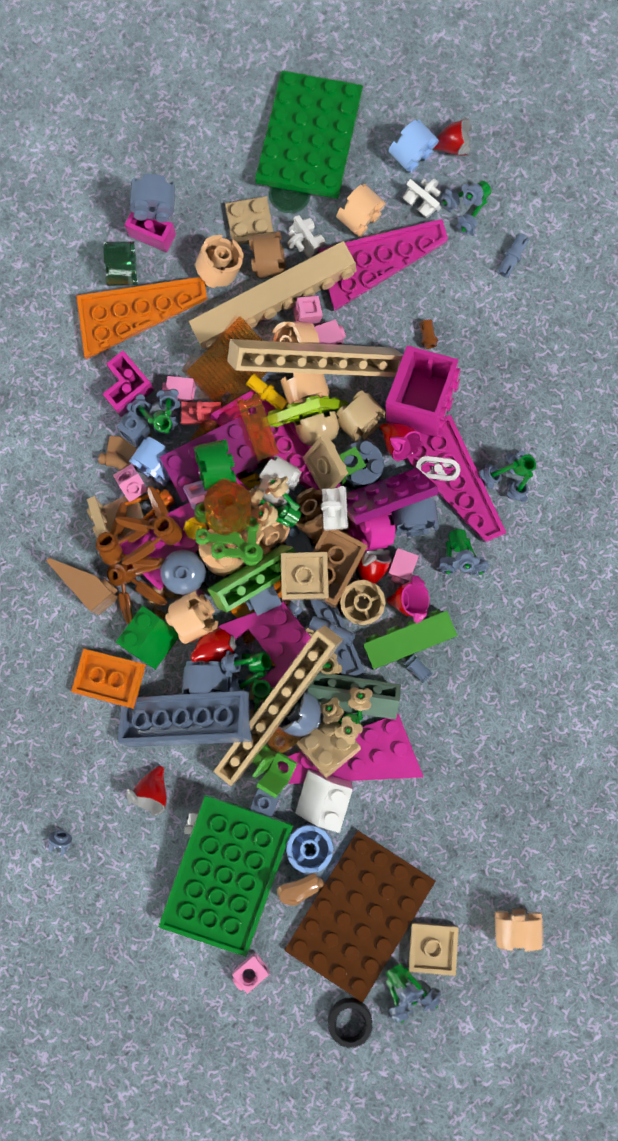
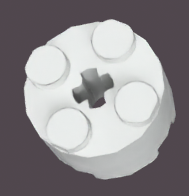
M275 455L274 460L270 459L259 476L261 478L259 490L265 493L266 489L269 488L268 483L271 479L287 476L288 481L286 483L289 485L286 493L288 494L290 489L293 491L296 489L300 481L301 471L296 466ZM264 494L262 498L276 507H281L287 503L282 496L275 498L272 494Z

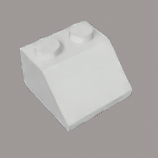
M308 769L295 814L317 827L340 833L353 790L352 782L334 776L325 778L320 772Z

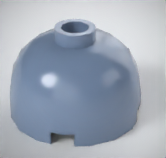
M184 549L173 551L162 563L160 571L162 582L166 588L175 594L181 595L193 593L199 589L205 580L206 574L205 565L200 556Z
M305 691L279 725L282 728L281 730L293 736H305L314 729H317L322 718L320 717V704L316 697Z

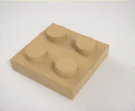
M267 196L225 203L231 239L236 241L238 245L249 243V237H253L255 234L273 232Z
M328 434L320 436L303 456L320 490L334 489L348 474L346 465L341 460Z
M327 552L281 553L282 600L328 599Z
M323 721L317 729H314L296 743L298 748L325 778L361 750L360 745L356 741L354 744L349 745L342 737L338 738L335 735L336 728L341 726L338 721L329 724Z
M411 922L409 972L456 976L459 927Z

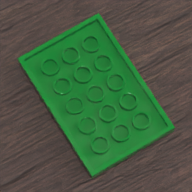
M281 70L255 177V184L339 199L363 85Z
M205 794L158 928L246 957L291 834L293 823L273 816L270 817L238 804Z

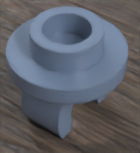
M64 830L52 832L48 839L50 843L49 851L52 852L54 847L61 848L60 855L63 856L71 845V835Z

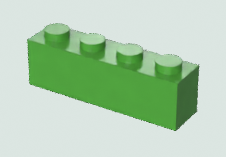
M280 545L265 554L257 564L247 565L208 588L217 609L229 612L280 581L281 553H296L294 547Z
M438 609L429 613V618L417 624L413 619L407 622V627L400 629L399 626H395L386 630L387 635L379 637L378 634L366 638L367 643L363 644V648L372 670L458 636L448 611L441 612Z

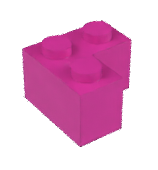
M132 211L125 223L130 237L166 253L176 236L173 223L169 221L161 223L156 221V219L137 220L134 218Z
M124 350L106 363L118 382L105 391L103 395L120 417L128 412L126 406L135 400L136 395L142 394L146 398L155 391L151 382Z

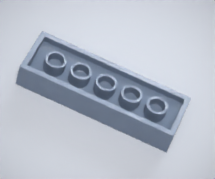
M246 691L137 697L134 709L121 706L118 743L127 747L252 742L249 723V693Z

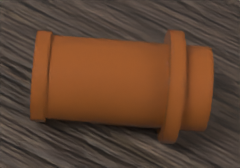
M430 319L423 320L419 323L423 338L421 344L425 349L435 348L438 338L435 337L433 321Z

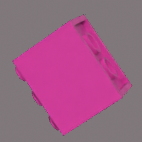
M407 345L386 401L387 423L405 424L417 432L437 437L439 430H444L447 417H445L446 413L451 410L454 400L452 398L453 393L457 392L460 384L459 376L461 369L458 368L459 359Z

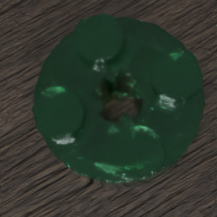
M135 241L104 242L103 251L107 286L138 285Z

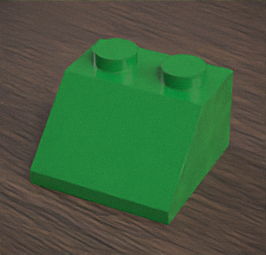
M142 605L116 643L156 670L179 636L174 627Z

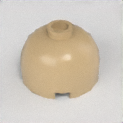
M336 411L330 412V415L325 417L324 413L302 419L300 423H294L300 440L308 446H313L320 436L327 434L330 440H333L339 431Z
M367 580L354 581L349 584L340 600L341 611L345 618L353 624L361 626L377 621L384 612L386 603L384 593L380 587Z

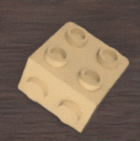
M95 496L87 499L89 505L87 513L90 519L94 521L93 531L96 537L102 533L111 532L119 505L122 502L128 501L126 496L105 506ZM140 502L126 506V517L142 519L145 516ZM124 527L123 534L117 535V539L125 537L132 529Z

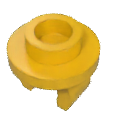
M192 517L185 522L183 530H185L189 538L195 540L196 531L199 529L207 530V524L200 523L195 517Z

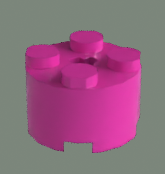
M389 512L356 525L350 519V529H348L347 535L368 545L365 552L387 548L388 545L393 544L395 539V525L390 524L388 515L392 514Z

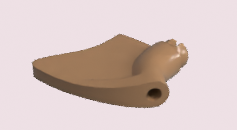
M110 436L107 453H100L98 462L101 465L106 464V466L122 470L131 464L129 460L138 448H135L122 437Z
M313 873L301 880L279 886L277 888V895L282 903L296 906L306 898L317 893L319 889H322L324 883L320 877Z

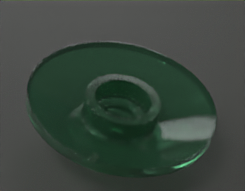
M271 186L269 188L270 202L277 210L283 213L301 211L307 206L311 194L298 191L287 192L286 189Z

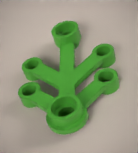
M201 502L195 507V519L200 523L209 522L221 533L209 534L206 529H199L195 533V540L198 544L215 543L211 547L212 557L215 559L223 557L241 558L247 565H255L262 559L263 550L256 544V532L259 529L257 518L249 517L245 521V529L248 531L247 542L240 537V519L243 516L242 505L235 503L229 508L231 528L213 513V508L208 503ZM223 544H234L237 548H225Z

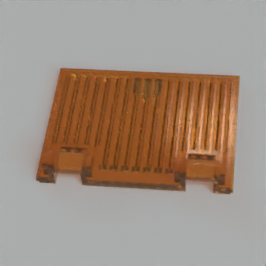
M241 316L186 371L214 402H221V408L251 390L250 387L246 386V383L253 374L262 379L268 373L261 371H237L227 362L230 339L263 341ZM229 391L231 395L224 401L222 397Z

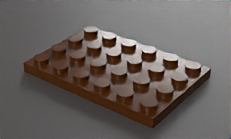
M357 830L284 951L363 1003L436 880Z

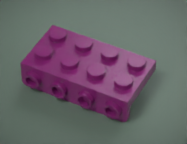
M241 417L160 456L182 502L187 500L189 503L183 486L201 481L199 466L195 458V446L226 439L229 448L227 454L232 453L235 465L231 467V471L234 470L237 478L239 477L238 473L244 470L248 473L259 467L258 463L262 462V459Z
M414 468L346 493L347 516L356 525L438 495V486L418 468Z

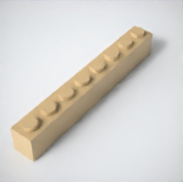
M342 241L190 320L189 323L203 350L213 349L219 345V342L236 337L238 332L254 328L263 319H271L277 312L294 307L297 298L314 296L316 292L322 289L331 288L335 282L352 277L354 272L357 271L356 263L345 242Z
M230 339L227 362L237 371L395 377L403 354L390 347Z
M326 625L314 633L249 722L252 742L234 743L213 771L230 786L242 777L343 641L341 637Z

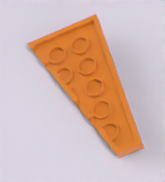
M201 277L77 295L85 359L87 360L208 300L205 281Z

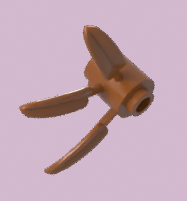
M148 486L147 493L158 518L154 525H151V522L138 518L124 516L115 518L116 522L123 527L145 533L149 529H154V533L158 536L153 541L145 542L122 560L124 565L135 563L152 553L156 549L154 545L160 540L167 545H175L182 538L183 531L181 527L171 517H168L169 513L163 500L151 486Z
M122 502L119 505L115 518L119 516L126 517L125 503ZM152 518L149 520L151 522V525H154V522L157 518ZM114 519L111 532L102 533L97 537L96 548L103 562L113 565L128 555L124 554L121 543L127 540L132 543L148 532L132 530L125 537L118 540L117 535L123 534L124 527ZM146 556L132 563V565L157 566L160 563V559Z
M158 558L160 563L152 567L132 564L124 565L122 562L109 566L107 570L108 580L115 586L121 585L122 593L118 594V598L127 624L133 619L130 596L126 592V583L133 582L137 585L136 591L150 601L159 605L168 604L167 600L142 580H136L138 575L160 568L165 558Z

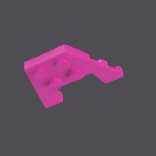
M281 602V605L258 616L254 612L218 626L227 631L230 636H235V639L239 638L247 630H250L276 664L274 669L260 679L267 681L270 687H276L311 639L309 633L285 602Z

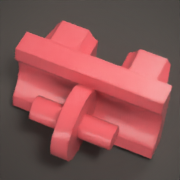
M181 402L182 425H219L210 416L215 411L221 409V402Z

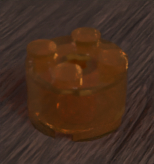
M227 479L219 480L217 484L207 491L204 498L205 518L209 528L220 535H229V533L234 532L238 534L244 531L251 521V493L239 483L231 482Z

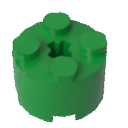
M226 439L194 447L196 463L199 466L200 479L204 490L237 483L234 470L231 471V467L235 465L232 453L227 454L229 448Z

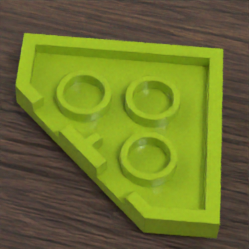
M319 395L306 398V402L303 404L296 402L287 405L286 410L276 409L268 412V416L261 418L262 426L274 428L282 426L283 423H298L302 419L324 413L325 417L330 415L332 411L337 413L344 405L348 406V402L339 400L338 397L329 399V396L319 398Z

